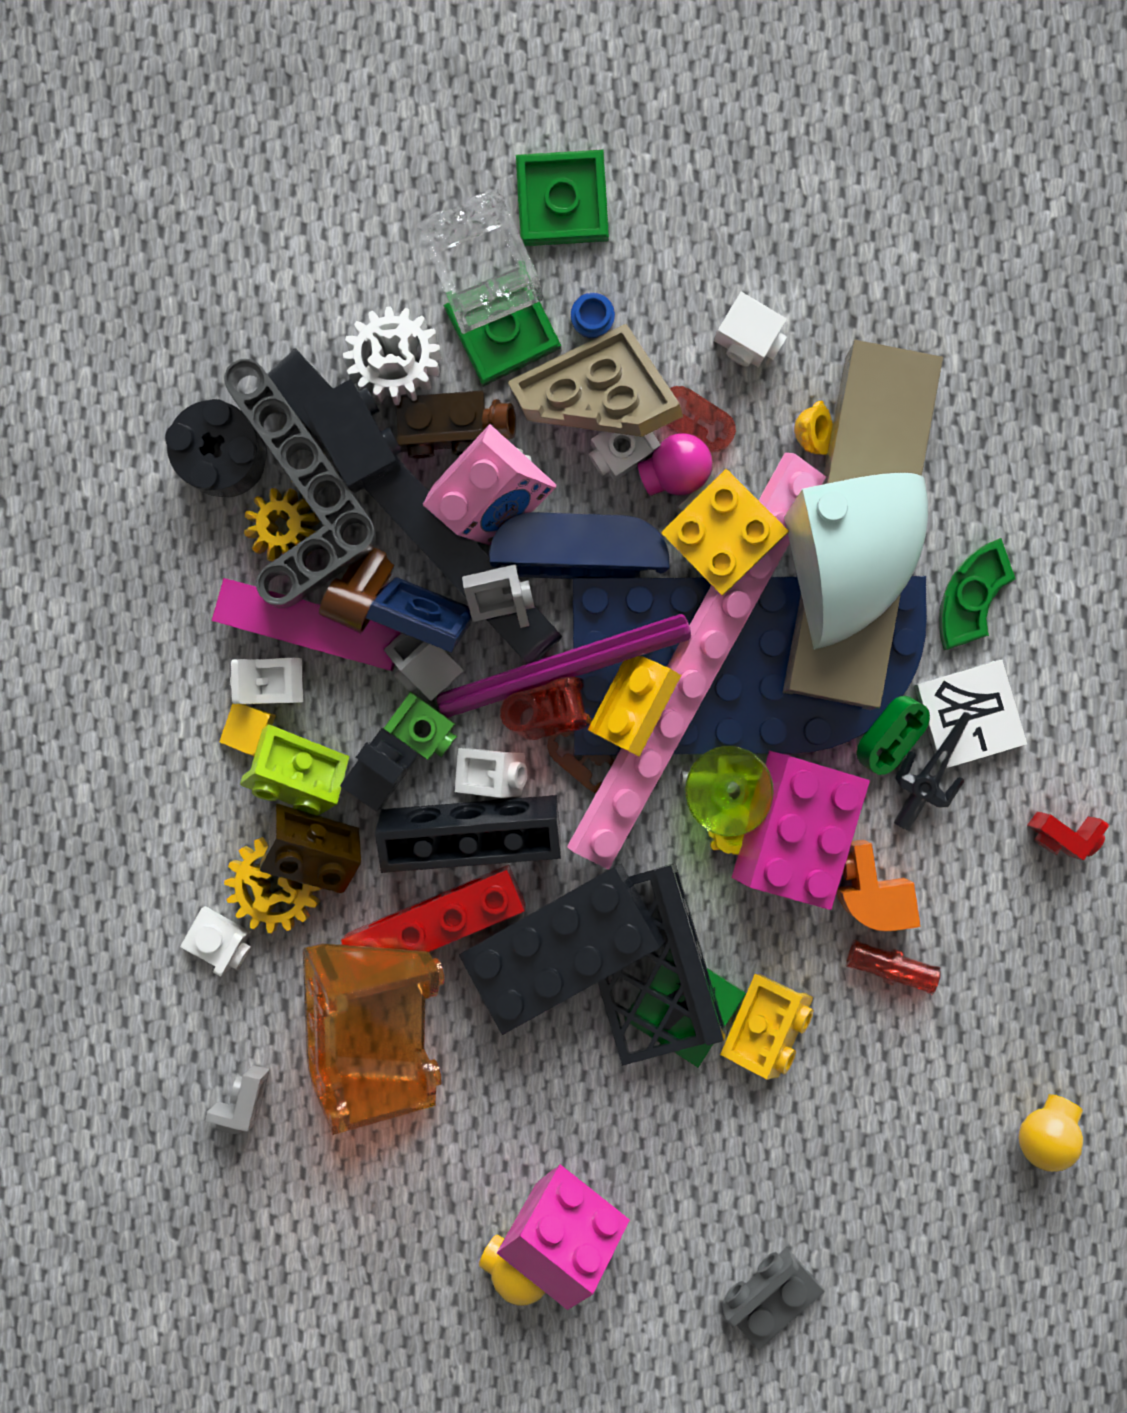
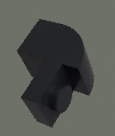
M381 728L372 742H366L355 758L358 761L340 786L377 812L382 809L407 774L419 753L384 728Z

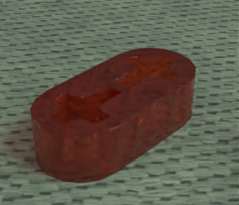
M673 386L670 388L677 400L682 397L687 401L685 409L695 415V418L692 420L683 414V417L666 426L677 433L696 436L706 444L710 453L725 450L733 441L736 433V425L733 418L727 412L684 386ZM701 419L713 426L716 421L724 424L722 433L727 437L725 439L717 437L714 442H711L706 438L708 430L697 422Z

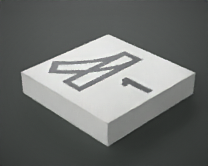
M996 660L914 685L919 702L925 705L930 712L927 731L934 754L963 712L971 714V718L946 768L1027 745L1003 660ZM946 751L937 760L938 768L946 756Z

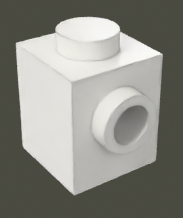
M740 292L720 325L714 341L727 348V356L736 363L745 367L752 363L759 368L765 356L774 360L787 336L780 333L787 319L745 293Z

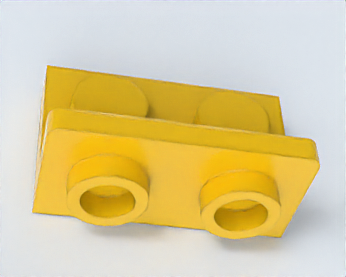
M754 974L720 1055L766 1080L778 1078L781 1073L786 1074L795 1059L796 1050L792 1049L798 1032L803 1034L813 1017L814 1010L810 1008L813 997L806 993H798L762 974Z

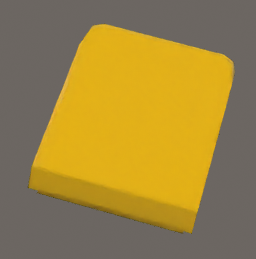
M232 704L219 742L248 755L255 756L262 729L268 724L273 726L276 715L246 704Z

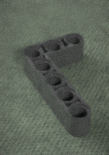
M239 359L232 362L225 372L224 383L228 392L323 524V527L264 567L257 577L256 586L260 597L271 606L289 608L366 556L375 546L376 531L367 513L263 367L251 359ZM246 376L258 377L260 383L254 392L243 394L237 391L238 383L242 378ZM282 413L287 417V421L281 430L270 432L264 429L265 419L270 414ZM299 450H308L314 454L312 464L303 470L292 468L290 466L292 455ZM325 487H335L341 492L339 502L332 507H322L317 504L316 497L318 492ZM353 523H359L367 528L368 534L366 539L358 545H350L343 541L345 528ZM315 549H323L330 555L328 566L318 572L308 570L306 567L307 555ZM278 575L289 576L292 583L290 592L282 598H274L269 593V583Z

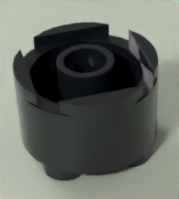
M211 399L190 405L175 418L165 433L167 454L174 471L182 480L203 493L216 497H235L254 487L263 474L267 446L244 413L234 405L223 400ZM220 442L222 443L220 446L222 454L219 457H215L213 455L215 452L214 445Z

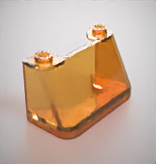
M326 943L304 947L303 978L307 1065L311 1083L332 1135L436 1106V1086L441 1085V1073L435 1059L429 1060L424 1044L425 998L436 997L439 986L444 985V972L439 959H432L429 952L420 950Z

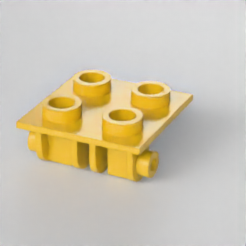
M725 469L661 533L723 596L789 533V530Z

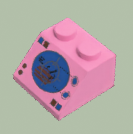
M489 424L432 485L423 506L457 535L491 546L496 531L503 523L519 514L533 512L556 488L557 484Z

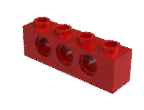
M508 864L348 932L340 941L359 982L525 911L526 903Z

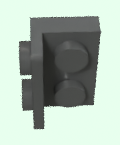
M786 1247L779 1254L773 1252L766 1256L758 1266V1273L747 1283L744 1281L736 1283L727 1292L722 1307L725 1319L732 1328L737 1326L751 1343L760 1350L825 1291L815 1277L791 1250Z

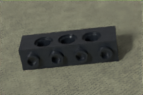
M557 795L381 809L375 830L381 873L561 859V830Z

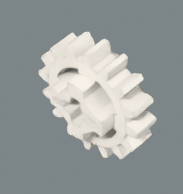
M386 307L385 317L378 318L373 311L369 312L371 323L364 325L356 321L354 326L358 336H346L345 339L350 351L343 353V358L346 366L350 367L347 370L349 378L353 383L358 382L359 390L367 387L369 392L373 390L376 403L379 404L383 402L386 395L392 397L394 405H399L401 395L406 393L412 401L417 400L415 389L420 386L429 391L431 384L428 375L439 376L440 373L436 361L442 359L440 345H436L438 340L435 330H427L426 320L423 316L412 321L410 310L407 308L401 312L400 317L394 316L391 307ZM418 345L422 348L419 363L415 361L414 357L417 354L416 347ZM368 349L372 355L367 359L369 365L365 367L364 358Z

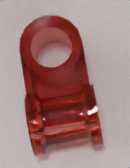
M580 677L560 678L543 686L513 693L503 701L500 708L502 723L509 730L527 740H538L558 733L577 731L588 727L592 723L590 714L585 713L581 694L584 682ZM528 708H533L531 720L525 725H520L522 713Z

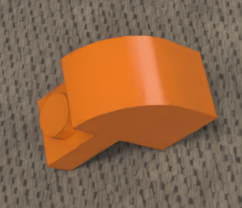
M866 840L852 841L843 870L845 880H852V885L838 887L836 893L843 908L860 923L878 931H897L921 927L914 882L906 878L877 881L872 843Z

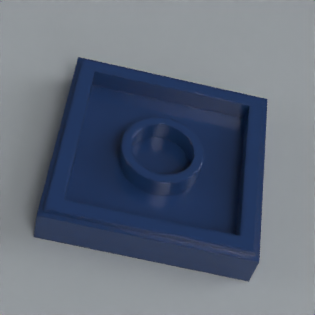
M394 577L371 603L366 617L369 620L451 653L472 622L469 606L398 577Z

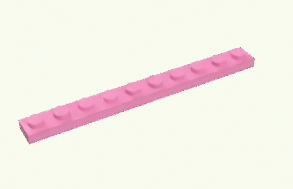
M784 453L758 501L786 527L784 516L800 491L804 488L822 485L826 476L796 454ZM788 534L723 596L711 585L689 625L691 638L679 643L667 665L668 668L682 676L640 757L621 748L567 846L571 851L608 870L610 869L790 543Z

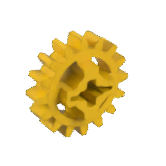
M261 837L254 840L255 851L248 846H244L239 850L243 861L233 860L229 863L228 867L236 872V876L224 880V885L234 887L235 893L226 900L227 903L239 902L241 908L235 915L238 919L247 914L252 917L250 921L251 929H255L262 922H266L267 932L273 933L277 930L279 922H281L283 928L289 931L295 927L294 916L302 922L310 917L305 906L315 908L319 905L320 900L312 895V893L322 888L279 877L278 885L283 887V889L275 893L270 892L271 883L266 881V879L273 875L261 872L260 864L254 863L257 859L264 856L269 847L266 840ZM247 884L252 888L255 901L251 899L248 893ZM281 901L295 904L293 908L287 911L271 912L276 903Z

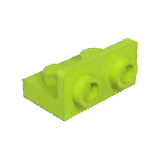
M268 724L262 729L251 769L242 776L240 785L251 789L252 794L260 799L268 801L280 800L293 805L294 809L320 815L337 805L341 791L340 785L344 780L350 756Z

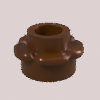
M499 399L493 400L489 409L483 410V430L490 424L506 439H513L516 434V413L513 404L501 403Z

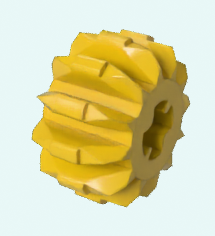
M271 488L269 491V503L260 496L254 498L255 504L261 508L258 514L253 511L245 512V518L255 522L256 525L245 529L244 534L248 538H258L254 542L252 550L257 554L267 550V560L273 562L281 554L286 553L305 540V538L315 533L316 531L308 529V526L316 525L320 522L315 513H308L311 508L303 498L298 501V492L291 488L287 490L283 498L277 488ZM279 517L287 521L286 524L290 529L285 535L277 531L278 526L275 521Z

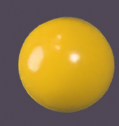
M1049 1094L1044 1107L1030 1113L1020 1126L1019 1145L1026 1159L1037 1168L1049 1172L1064 1171L1073 1166L1082 1154L1083 1136L1078 1123L1083 1109L1063 1097Z
M498 1234L495 1235L485 1248L479 1261V1267L491 1274L495 1290L508 1303L524 1306L537 1302L546 1293L497 1254L504 1238Z

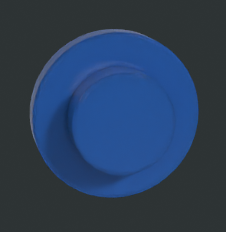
M586 293L574 302L571 309V322L574 329L580 335L587 338H597L607 333L613 326L615 318L614 307L604 295Z

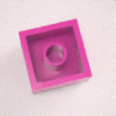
M559 1164L535 1184L500 1245L497 1254L565 1309L569 1310L594 1294L630 1219Z

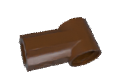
M373 548L366 556L351 565L341 580L335 578L322 599L319 615L361 634L370 621L366 617L371 603L384 590L394 570L395 565L389 561L387 553Z

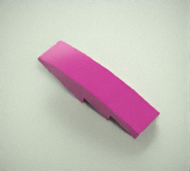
M223 578L212 617L214 622L393 671L395 664L384 649L401 634L397 630L372 620L369 621L365 630L360 634L319 615L320 604L301 600L289 608H277L271 606L260 597L257 587ZM269 590L270 595L274 598L286 596Z

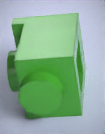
M411 692L384 727L386 731L396 736L427 760L431 759L435 753L442 758L457 738L451 732L456 723L441 714L440 711L417 694ZM421 720H425L431 725V732L425 738L418 736L415 732V726Z

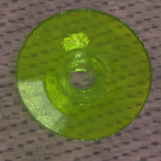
M722 746L707 751L696 760L687 776L685 794L691 814L702 827L717 835L738 836L754 830L765 820L772 804L774 787L768 768L758 756L741 747ZM732 782L737 783L740 787V795L736 799L731 798L727 791L729 784Z

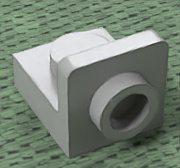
M252 1065L242 1077L237 1076L230 1096V1103H234L236 1106L216 1102L207 1111L205 1121L217 1124L216 1128L225 1133L240 1134L243 1131L248 1132L258 1120L270 1069Z

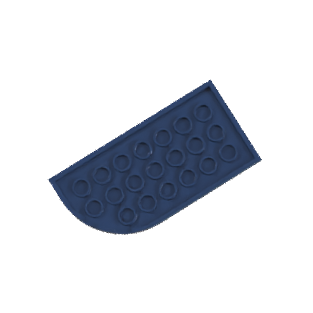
M911 576L906 587L901 592L881 707L873 710L795 693H783L801 590L798 577H771L673 754H768L769 751L781 754L808 753L836 747L867 732L886 707L895 698L905 694L917 672L926 638V576ZM704 577L573 578V649L679 614H683L690 625L711 584ZM679 643L640 656L667 667ZM622 662L574 677V755H618L621 747L589 731L588 728Z

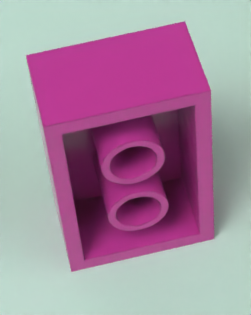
M769 751L731 878L749 888L832 910L870 780L792 756Z

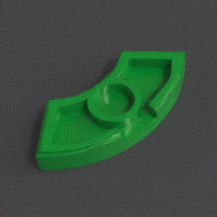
M1002 538L989 542L974 551L959 565L949 580L942 597L939 613V630L944 650L989 636L986 618L990 603L1003 586L1016 579Z

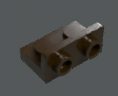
M483 390L417 395V400L412 401L408 396H401L400 404L396 405L398 429L396 441L402 452H408V458L413 459L435 456L434 450L452 449L453 455H461L484 431L482 426V414L485 409Z
M276 803L269 816V847L260 861V871L329 891L344 893L361 865L359 828Z

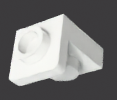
M458 748L455 792L499 798L522 795L523 787L527 781L525 753Z
M204 906L198 913L180 947L214 965L213 973L221 977L231 967L238 970L251 948V946L245 944L251 931Z

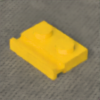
M643 656L623 661L588 730L640 757L682 675Z

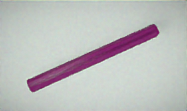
M679 614L441 692L437 695L439 711L449 718L687 641L691 638L688 620L683 614Z

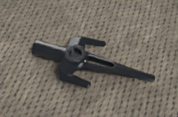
M963 712L942 745L920 774H909L916 753L910 751L895 776L900 787L910 792L909 797L894 821L899 827L909 831L926 802L938 808L949 807L963 785L964 779L958 777L945 793L939 787L949 760L971 718V714L968 712ZM946 751V756L936 775L932 776L930 774L931 769L941 754Z

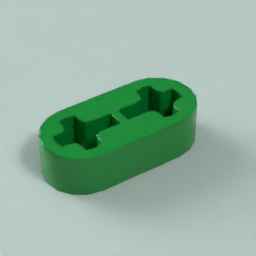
M909 696L895 698L860 740L856 751L859 763L878 775L892 772L927 729L930 721L928 708ZM908 714L910 718L906 722L904 718ZM880 749V750L882 751V753H881V755L878 757V755H877L876 753H877V751Z

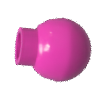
M685 433L670 435L660 442L661 446L653 452L652 458L638 463L641 480L650 496L663 491L678 496L691 494L706 483L711 475L713 466L712 456L706 444L696 436Z

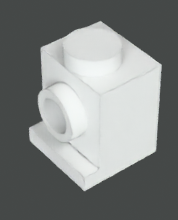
M602 431L591 439L590 445L593 451L588 453L602 476L609 473L612 479L616 481L636 468L639 462L651 458L653 452L661 444L653 432L639 437ZM619 438L628 440L630 449L624 453L616 451L613 446L615 440Z

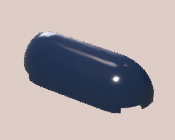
M529 512L510 518L496 531L490 546L491 567L516 565L518 577L640 578V571L656 570L660 574L666 572L669 569V552L666 542L658 530L648 522L637 517Z

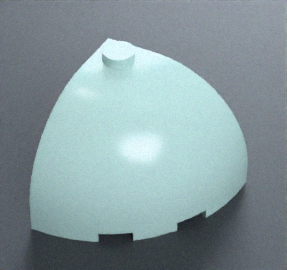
M912 473L879 474L804 488L800 491L784 516L786 528L789 530V542L814 650L840 642L864 629L881 616L906 587L918 564L927 532L928 497L925 479L921 475Z

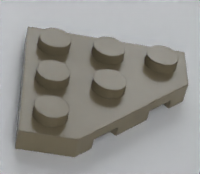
M627 324L611 330L508 381L511 392L527 421L643 437L683 417L680 403Z

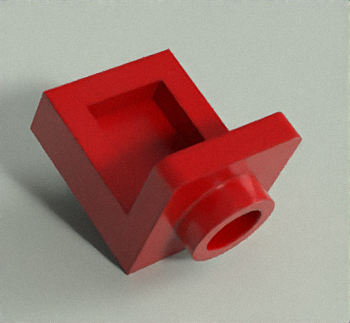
M1037 811L1027 826L1038 833L1034 840L1049 852L1058 855L1062 851L1069 857L1084 861L1087 856L1094 855L1102 847L1105 841V835L1103 834L1108 829L1109 824L1103 819L1088 816L1077 832H1074L1053 815Z

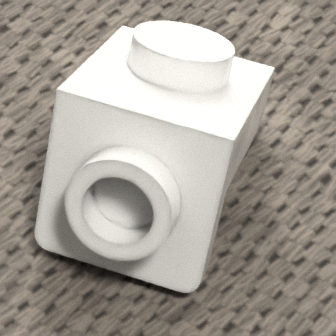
M302 658L233 659L231 661L230 678L233 704L303 702Z

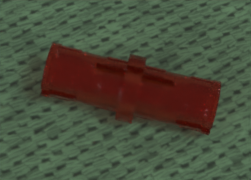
M853 940L846 959V967L882 977L884 983L894 985L897 982L932 995L938 987L941 976V968L938 966H932L905 957L902 951L892 949L889 952L858 940Z

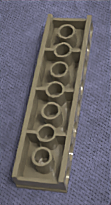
M853 341V345L845 358L823 474L826 478L822 485L890 473H912L922 476L943 361L942 356L866 341ZM801 595L783 693H795L860 706L866 710L880 708L900 595L881 616L861 631L840 642L815 650Z

